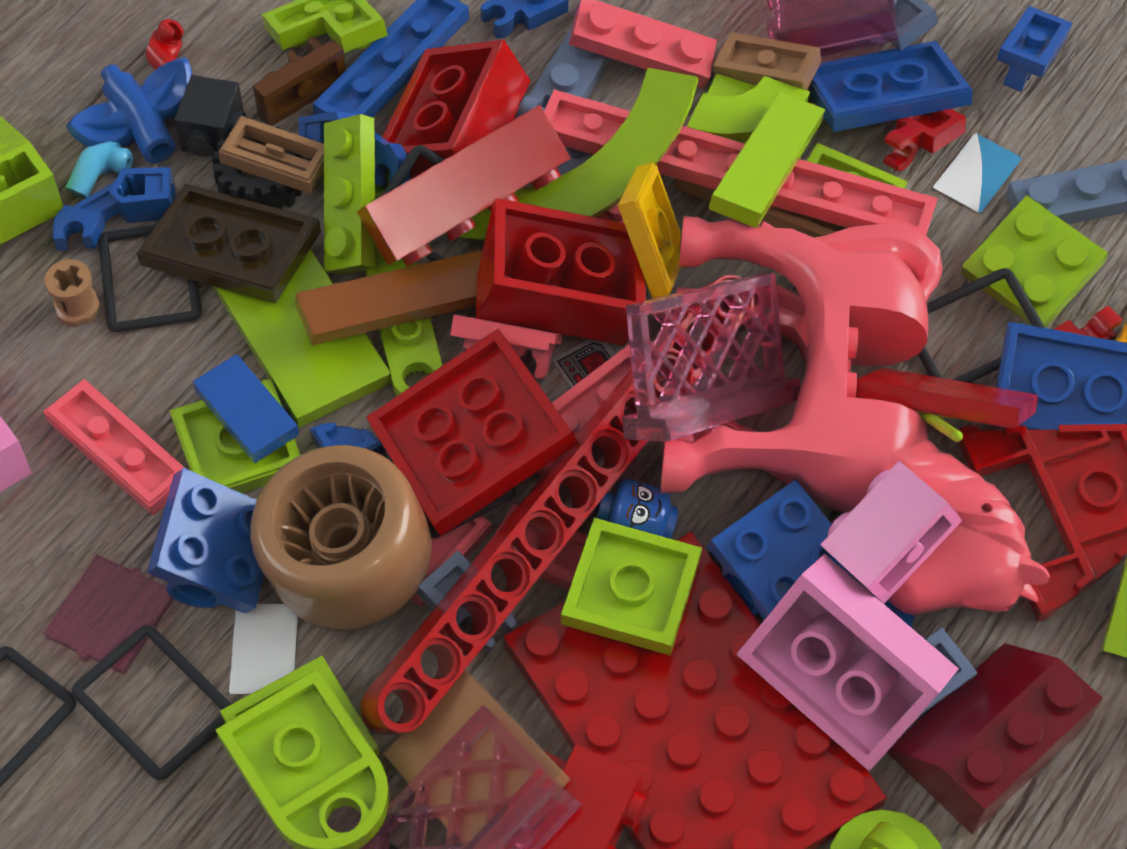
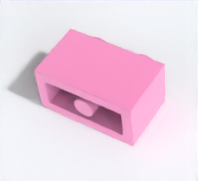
M898 461L891 470L883 471L874 478L867 489V495L851 512L842 514L833 522L829 528L828 537L820 545L884 604L963 520L945 499L902 462Z

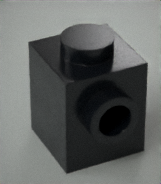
M191 75L175 117L182 151L191 152L202 157L213 156L214 151H218L217 144L220 140L227 139L228 133L232 131L241 116L246 117L239 82Z

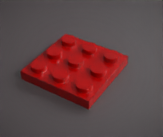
M499 328L366 417L394 464L409 481L420 506L441 536L579 444L571 429Z

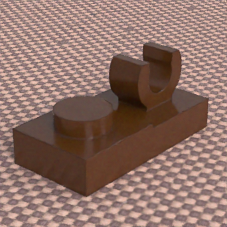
M311 37L307 40L309 54L299 57L292 49L287 52L289 64L277 71L268 73L260 81L253 84L257 114L265 124L274 126L315 101L346 71L343 48L334 39L322 46L320 41Z

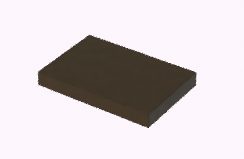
M185 183L138 250L137 257L141 266L276 304L321 233V227L317 218Z

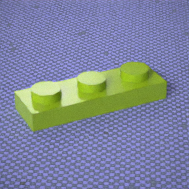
M358 114L324 123V270L327 273L340 275L375 268V243L357 214L358 210L375 200L374 118Z

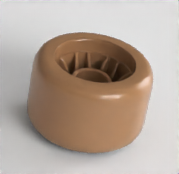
M350 445L326 446L294 458L280 468L266 483L256 501L250 526L251 545L260 569L281 601L295 615L315 626L334 630H352L379 623L395 614L411 600L428 571L432 553L430 528L409 481L389 459L365 448Z

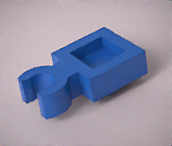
M488 0L480 6L481 20L487 22L493 18H500L493 22V34L496 38H503L511 34L515 25L520 22L528 30H531L567 13L568 0Z

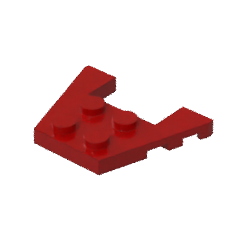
M1127 424L1059 425L1057 430H1027L1025 425H1019L1015 429L1005 427L1004 430L978 431V426H965L958 429L963 435L962 440L958 444L969 469L978 473L981 477L1022 463L1028 464L1068 550L1069 555L1040 564L1050 574L1048 583L1044 585L1030 584L1037 594L1038 602L1028 601L1038 622L1048 619L1126 560Z

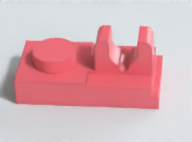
M454 314L450 335L464 338L463 348H470L499 328L520 359L526 356L529 350L532 351V357L536 361L534 378L542 379L547 377L552 353L555 351L556 344H562L563 334Z

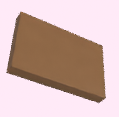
M464 670L424 722L415 730L402 733L383 753L465 849H505L570 780L466 670Z

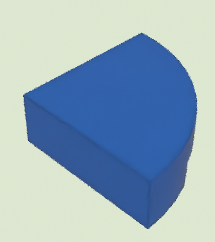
M325 423L310 428L311 439L317 448L350 445L365 448L380 455L383 454V444L366 429L362 428L359 430L352 427L337 426L336 423Z

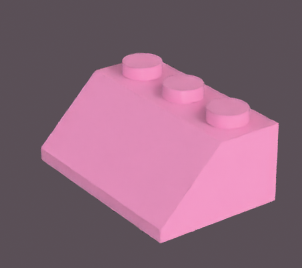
M826 554L821 556L797 579L736 654L869 772L936 698L959 669Z

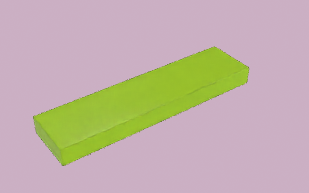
M779 91L712 194L709 209L757 228L820 126L825 109Z

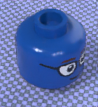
M622 478L614 485L612 491L607 492L594 509L593 520L597 518L671 539L677 521L678 508L671 505L669 494H660V487L631 478Z

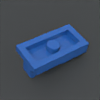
M1028 6L998 53L997 60L1010 65L1003 85L1022 92L1026 80L1029 81L1032 74L1042 78L1067 40L1073 23Z

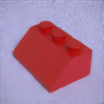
M504 39L425 49L382 138L390 143L401 144L407 156L415 146L423 145L442 158L447 159L511 122L516 115L531 80ZM420 155L410 170V178L416 177L435 166V164Z
M495 198L477 273L476 319L625 346L646 314L645 278L625 224Z

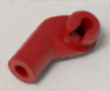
M162 20L158 25V29L152 33L146 48L145 57L154 70L178 57L182 46L181 38L184 35V30L181 24L175 20Z

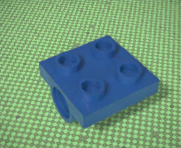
M182 468L173 475L147 573L167 581L166 591L168 595L182 604L198 608H213L223 604L242 613H248L255 609L264 573L254 556L250 537L251 519L257 500L186 468Z
M796 479L715 536L707 545L708 549L723 567L722 576L728 580L753 615L759 613L764 620L797 579L824 554L852 576L820 545L828 537V531L832 524Z

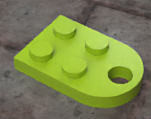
M318 669L215 730L219 741L281 837L293 848L359 849L367 844L383 825L388 812L390 797L385 770ZM348 806L360 812L361 820L359 824L349 832H336L327 825L330 814L337 808Z

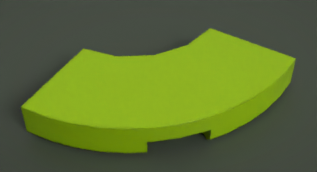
M764 76L756 87L740 95L716 96L703 93L687 127L745 143L779 91L808 102L810 91Z

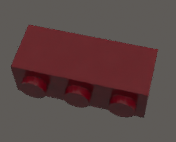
M1004 643L975 669L977 675L935 705L887 751L904 770L971 834L980 828L1088 725L1103 699L1057 657Z

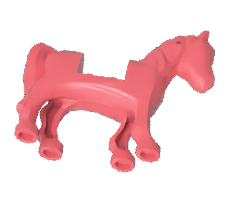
M683 216L679 267L696 268L707 261L715 259L752 262L773 269L785 276L796 287L799 294L780 285L751 287L754 296V306L742 325L764 328L786 337L798 346L806 368L792 420L783 428L770 432H757L740 425L727 415L712 413L695 424L681 420L666 419L660 494L684 492L694 482L718 472L738 469H759L770 473L787 485L796 479L816 504L844 514L851 512L867 495L870 483L876 476L883 471L891 470L900 461L945 499L963 521L900 586L888 601L903 613L919 615L945 608H972L982 611L1003 612L1009 610L1019 597L1038 602L1037 594L1030 584L1044 585L1048 583L1050 574L1045 567L1030 559L1031 553L1024 538L1025 526L998 488L991 483L985 482L978 473L966 467L951 454L939 451L934 443L928 440L926 422L916 411L898 403L855 398L857 373H851V365L889 366L905 362L919 354L926 345L929 330L927 300L937 287L943 270L939 248L919 231L911 227L891 223L849 227L825 236L813 238L794 229L775 228L765 221L757 228H754L734 219L708 222L699 217ZM677 287L674 316L698 289ZM716 295L718 306L725 312L724 302ZM686 331V339L693 340L692 335Z

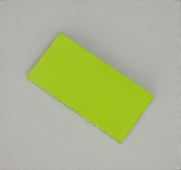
M311 249L276 304L212 286L268 379H272L276 392L298 425V428L392 383L391 372L365 333L311 345L295 306L296 293L333 285Z

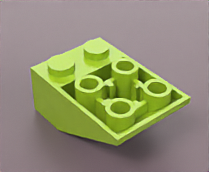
M0 116L1 245L55 217L64 207L53 173L30 141L2 116Z

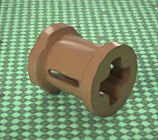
M74 259L61 260L53 264L47 270L44 281L47 292L54 298L53 306L58 320L65 325L74 327L91 322L99 313L100 303L95 290L91 288L93 281L90 269L83 262Z

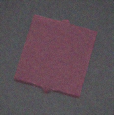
M97 554L44 631V635L46 638L77 652L81 661L85 662L92 659L99 663L139 627L151 625L156 628L174 599L168 595L166 586L143 576L140 568L135 567L130 570ZM146 636L110 669L125 675L149 638Z

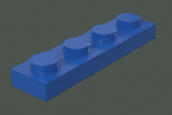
M416 0L387 29L388 36L376 40L313 103L314 115L338 111L357 113V115L362 114L373 118L411 79L425 49L442 47L469 20V6L458 0Z

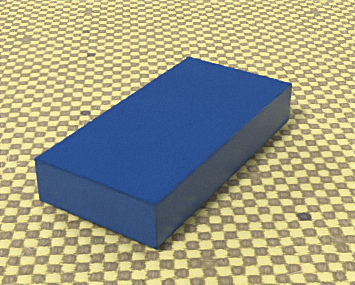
M238 354L192 381L198 396L254 463H257L299 435L298 425Z

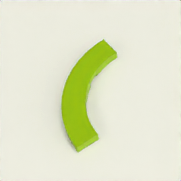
M647 67L637 100L614 136L583 164L535 191L533 186H529L515 191L519 199L518 202L595 218L619 203L636 167L651 162L657 165L671 143L677 138L693 102L698 84L697 76ZM486 208L472 217L476 227L460 235L459 237L462 240L485 241L491 214L489 209Z

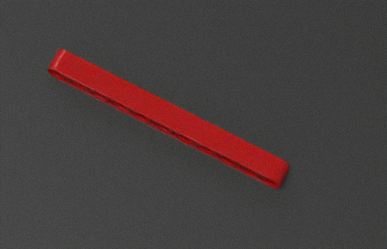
M725 275L699 288L689 297L575 436L579 444L557 458L366 691L361 700L360 713L368 729L376 734L392 735L413 731L424 722L750 315L754 306V296L751 287L745 280L739 276ZM716 295L724 302L725 312L718 306ZM686 331L694 338L696 350L688 344ZM655 368L664 375L666 388H663L657 382ZM624 406L633 412L635 427L629 425L625 420ZM593 444L599 447L603 453V467L597 465L592 457ZM561 483L571 492L572 505L570 508L560 500L559 486ZM528 523L534 526L539 533L540 542L537 549L530 546L526 539L525 530ZM494 564L501 567L505 572L507 582L504 591L497 589L492 582L491 570ZM460 606L466 608L472 616L473 625L469 634L461 631L457 625L456 614ZM425 649L432 651L438 660V671L433 678L427 676L421 667V655ZM391 692L400 698L403 705L402 716L396 723L387 717L384 710L385 699Z

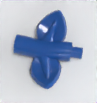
M186 57L177 58L160 66L146 78L142 88L130 73L121 72L117 65L106 66L101 72V77L104 80L102 91L109 102L91 106L77 113L66 124L67 130L77 141L87 147L112 141L119 143L121 148H124L135 139L140 152L147 162L159 163L166 160L173 154L176 144L164 120L176 117L190 77L193 75L188 59Z

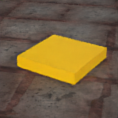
M654 162L636 167L618 203V208L652 299L670 295L681 269L679 267L681 231L658 167Z

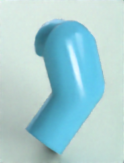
M112 141L85 148L76 162L65 190L75 196L86 199L89 197L99 175L108 174L112 171L119 174L122 168L132 167V152L127 148H121L119 143Z

